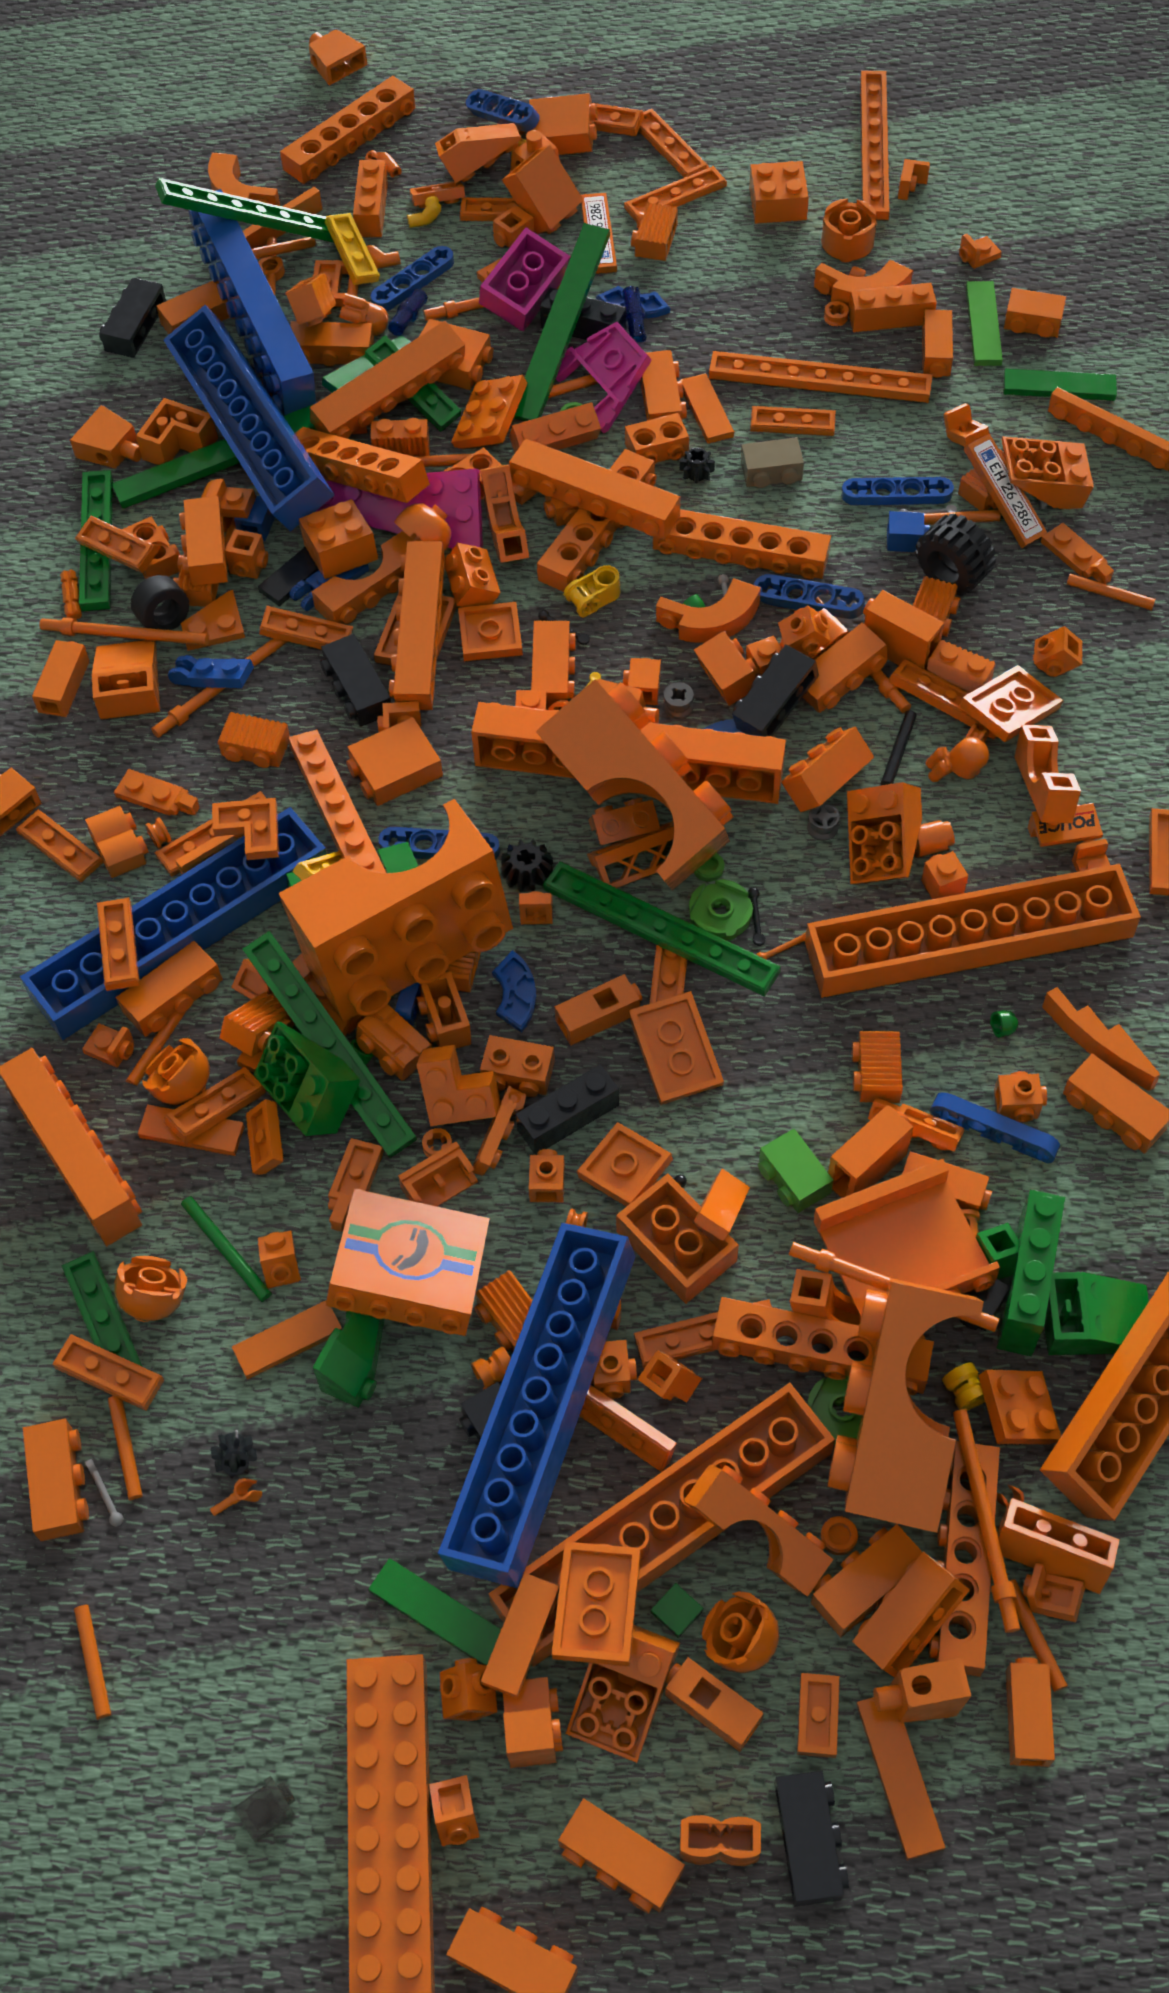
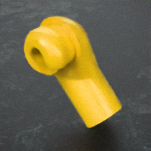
M431 196L425 200L426 208L423 212L407 215L409 228L429 225L434 222L441 212V204H439L437 197Z

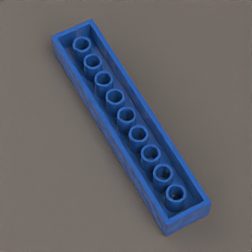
M188 210L190 221L195 230L191 231L194 245L196 247L200 246V255L203 263L209 265L208 269L211 280L213 282L219 281L217 288L221 300H228L226 307L229 317L235 318L237 333L239 337L244 336L246 351L248 355H253L255 370L257 374L262 373L263 385L268 393L272 394L273 401L283 416L315 404L314 372L238 221Z
M206 305L163 339L268 509L289 531H292L299 525V518L315 512L335 496L225 325Z
M291 807L278 814L279 857L247 860L245 855V836L132 906L139 980L192 941H195L204 950L281 901L278 893L287 889L286 874L291 873L297 863L327 855L326 847ZM99 927L20 976L29 997L62 1040L119 1005L116 997L128 989L122 988L107 991L105 988Z
M561 1223L438 1551V1555L449 1570L518 1589L636 1257L628 1236Z

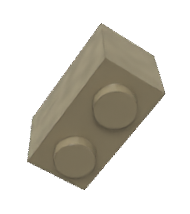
M798 437L742 444L741 466L746 487L755 486L763 488L769 484H793L796 481H801L803 479L804 461Z

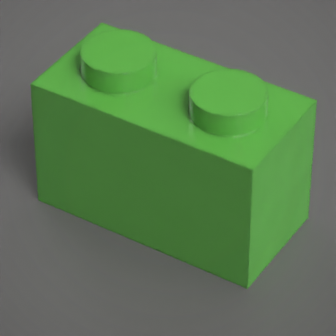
M795 1129L790 1130L760 1148L758 1168L767 1181L772 1179L778 1186L777 1193L785 1206L789 1207L792 1205L796 1212L799 1213L832 1193L834 1180Z

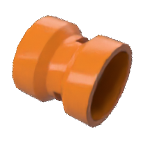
M503 1346L494 1350L487 1361L480 1358L471 1363L476 1378L478 1380L481 1378L485 1386L483 1390L496 1382L502 1383L511 1359Z

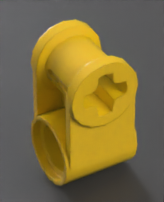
M610 565L598 567L580 579L570 582L566 586L563 595L567 601H572L577 608L578 615L584 618L619 598L621 593L619 572Z

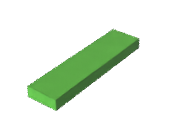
M967 281L966 294L974 366H1002L1003 358L994 281Z

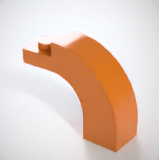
M212 152L208 163V174L213 191L221 189L226 194L280 206L278 190L276 188L249 186L238 181L241 172L237 155Z
M890 259L877 273L866 277H854L821 263L815 269L814 288L818 289L821 294L831 295V302L841 301L849 308L851 290L911 285L913 270Z
M502 465L480 469L488 522L499 561L503 563L529 558L525 528L521 525L517 511L510 466Z
M733 578L726 594L720 601L702 608L690 607L660 596L656 604V622H659L668 629H679V639L683 641L705 643L723 631L726 632L728 637H731L744 629L753 619L760 605L761 587Z
M796 1269L790 1298L793 1312L860 1325L861 1319L850 1296L845 1295L835 1287L832 1274Z

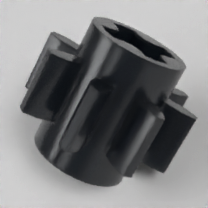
M693 448L685 451L684 459H680L679 471H684L683 479L689 478L695 484L704 479L710 480V472L715 470V461L710 460L711 452H706L702 448Z
M234 1430L233 1433L226 1434L225 1436L222 1434L218 1435L219 1447H211V1457L215 1460L216 1472L224 1470V1472L230 1475V1478L243 1472L248 1474L249 1461L257 1460L256 1449L252 1448L253 1440L251 1435L244 1438L241 1434H238V1430Z

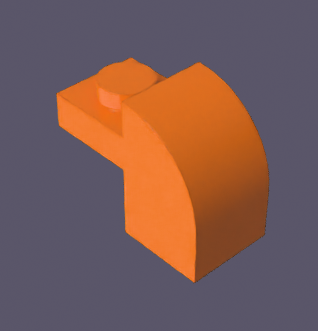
M215 479L208 482L201 495V498L219 496L223 513L224 532H227L233 517L248 518L256 499L253 489L227 487L224 479Z

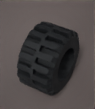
M956 514L944 515L918 539L919 541L915 546L917 549L915 555L919 559L917 562L923 569L925 576H928V578L933 577L935 580L939 579L946 583L950 582L952 585L956 584L958 586L957 594L960 596L970 593L994 569L996 564V557L994 556L996 552L995 548L991 545L990 538L985 535L984 530L979 528L975 522L967 520L962 515L959 517Z

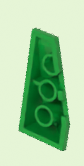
M351 1311L346 1312L343 1330L334 1329L313 1366L321 1392L357 1408L360 1407L363 1399L368 1401L372 1397L377 1385V1381L374 1378L385 1319H378Z

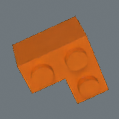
M163 398L137 433L136 439L142 460L160 465L173 460L180 449L193 452L215 443L218 435L215 422L208 412Z
M455 1045L422 1049L416 1065L430 1126L497 1116L501 1100L494 1071L461 1075Z
M548 1677L525 1679L518 1698L503 1693L506 1752L510 1768L557 1763L556 1752L563 1751L560 1719H552V1712H559L557 1688L549 1689Z

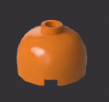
M423 503L412 504L400 512L394 520V523L414 541L443 542L444 552L450 544L451 528L445 521L448 515L436 504L432 508Z
M188 1038L178 1040L182 1045L173 1048L171 1045L165 1047L154 1057L145 1071L149 1078L147 1082L142 1080V1085L156 1099L170 1105L184 1104L206 1090V1084L210 1075L208 1059L202 1050Z
M154 1256L132 1257L131 1263L124 1265L123 1261L119 1264L114 1285V1293L119 1307L128 1315L141 1322L167 1318L180 1306L187 1284L185 1272L179 1268V1273L170 1268V1261Z
M738 1591L732 1593L736 1597L729 1599L727 1602L721 1599L714 1605L706 1617L702 1629V1639L706 1641L707 1650L704 1649L706 1655L715 1663L731 1672L748 1673L763 1667L776 1652L779 1642V1627L774 1613L766 1604L749 1592Z

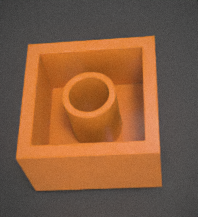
M803 161L750 164L749 189L755 224L807 220L809 196Z
M352 499L298 519L304 545L324 579L379 559L374 534Z

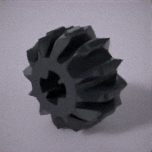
M520 839L517 847L509 844L507 853H502L501 876L506 878V883L509 887L517 884V889L520 893L525 886H529L531 891H535V884L537 883L543 887L544 882L552 873L553 857L551 853H547L545 844L537 846L534 839L529 844H524Z

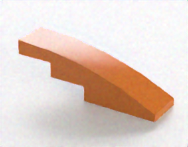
M1058 987L1046 993L1042 1008L1066 1034L1090 1055L1093 1053L1128 1080L1150 1091L1155 1088L1160 1073L1120 1024L1108 1030L1088 1005L1077 1011Z

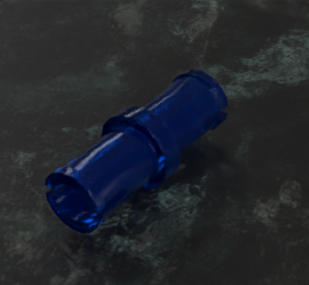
M628 286L623 289L622 293L626 307V322H628L629 335L633 339L635 338L636 342H644L647 336L643 321L645 310L641 308L640 290L636 286L634 292V286Z
M414 289L406 302H402L398 306L396 315L388 323V329L392 334L401 336L410 322H414L418 318V312L428 299L423 290Z

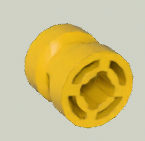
M972 1362L956 1367L942 1378L946 1389L954 1393L956 1397L955 1404L959 1410L966 1409L968 1411L985 1402L978 1379L979 1372Z

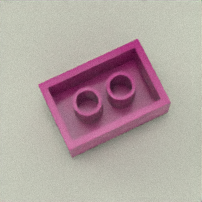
M525 228L481 284L479 304L524 332L540 311V305L549 288L557 289L561 284L571 256L528 228Z

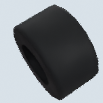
M156 575L145 579L136 587L131 597V610L145 628L173 630L179 627L186 619L189 612V599L174 580L168 576ZM162 601H164L161 606H159L158 608H156L159 603H161Z

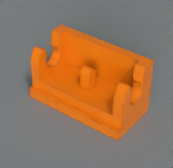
M457 1142L450 1144L398 1175L401 1190L409 1201L436 1207L478 1182L473 1173L475 1170Z

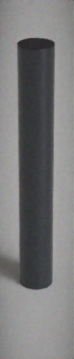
M907 710L904 714L880 783L881 785L893 784L917 717V714L912 710Z

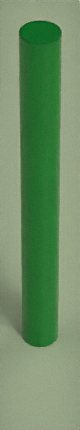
M192 1196L185 1198L181 1206L261 1302L268 1299L272 1292Z

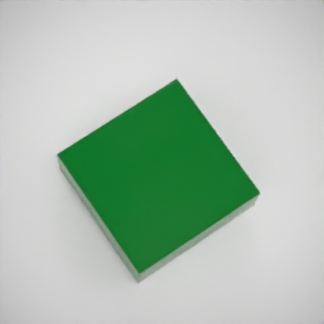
M675 1583L651 1609V1614L679 1638L703 1612L704 1608Z

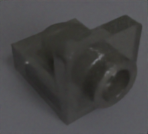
M269 1776L264 1780L265 1786L234 1807L255 1843L295 1815L290 1805L296 1799L284 1780L276 1784L274 1779Z

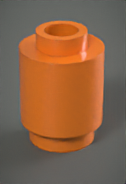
M941 820L921 824L915 848L916 857L919 858L946 851L949 846H953L955 838L951 824L948 821L942 822Z

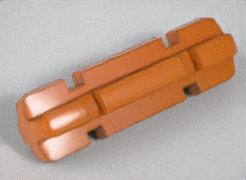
M64 570L60 574L63 603H65L64 612L66 618L79 619L82 616V611L79 606L78 578L74 570Z

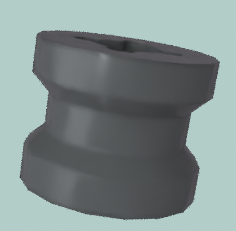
M681 682L672 683L665 688L663 706L665 713L669 717L683 719L692 713L694 700L692 688Z
M823 803L819 807L810 809L807 830L812 838L826 841L835 837L838 832L840 818L837 808L829 803Z

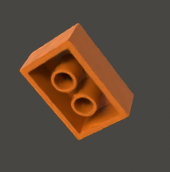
M667 1173L616 1215V1232L619 1235L628 1236L633 1250L687 1304L737 1262L739 1244L729 1234L722 1241L695 1224L694 1220L701 1206Z

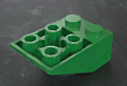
M280 1021L275 1023L254 1072L255 1078L305 1136L337 1133L361 1081L343 1059Z
M1053 1272L1044 1324L1048 1355L1115 1354L1149 1302L1147 1285L1085 1272Z

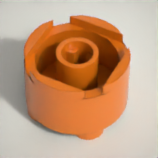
M840 199L831 203L826 208L823 218L821 244L825 252L845 263L867 256L874 247L877 224L875 209L867 202L858 199L857 203H849L848 199Z

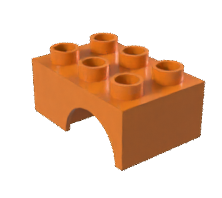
M595 679L535 732L598 805L618 795L636 793L647 795L660 801L671 811L674 821L673 844L666 860L656 872L670 889L674 890L730 842L724 825L734 816L730 812L731 808L708 781H704L694 791L685 783L682 778L692 770L691 766L687 763L689 760L664 731L651 742L640 730L651 721L646 716L645 709L623 683L620 682L607 693Z
M455 799L443 804L449 818L447 838L441 849L422 865L403 872L381 873L362 867L349 855L278 893L307 967L343 1023L358 1014L368 1016L379 1012L389 1003L391 996L416 982L426 984L435 981L445 973L450 963L472 951L485 952L494 948L503 940L506 932L513 929L494 852Z
M889 1278L887 1293L867 1289L858 1336L877 1340L872 1366L852 1362L843 1404L844 1412L862 1415L857 1439L837 1434L827 1486L846 1491L845 1512L938 1533L956 1439L948 1437L950 1426L943 1425L929 1418L912 1401L906 1388V1367L915 1343L929 1328L940 1321L956 1316L981 1317L984 1301L974 1296Z

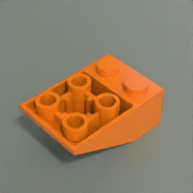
M515 123L458 128L437 141L435 145L441 161L455 183H458L459 181L466 182L475 175L474 171L480 167L486 168L492 165L497 160L496 157L504 151L506 153L513 151L519 145L518 142L522 138Z
M1002 437L1011 484L1053 508H1083L1094 488L1084 443Z
M142 640L96 646L92 669V692L100 720L160 712L156 641Z
M900 782L847 791L850 884L908 878L922 822L921 788Z
M634 1625L630 1666L589 1663L565 1734L637 1763L666 1687L668 1673L674 1665L681 1643Z

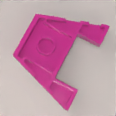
M615 322L588 337L587 342L575 349L573 347L568 348L556 380L558 382L565 380L581 364L608 393L594 407L601 431L604 434L610 430L652 360L618 322Z

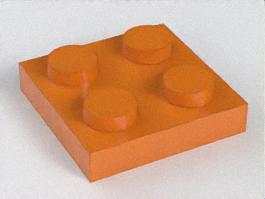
M516 602L458 608L464 661L523 655Z
M617 1122L580 1166L577 1174L581 1180L627 1207L657 1181L673 1161L670 1152Z
M985 1370L978 1375L997 1444H1053L1059 1441L1061 1433L1043 1371Z

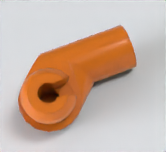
M374 150L367 152L365 160H385L386 171L391 177L401 174L402 169L388 153L376 152Z
M367 245V249L377 269L401 264L398 251L384 253L373 245Z

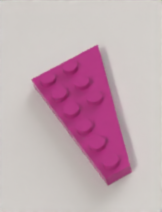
M478 469L429 472L427 477L430 485L408 503L333 481H326L335 496L315 511L318 512L352 499L369 527L398 534L403 530L394 523V520L407 506L423 503L432 508L436 504L448 515L445 519L451 528V540L448 548L453 549L457 542L483 548L480 470Z

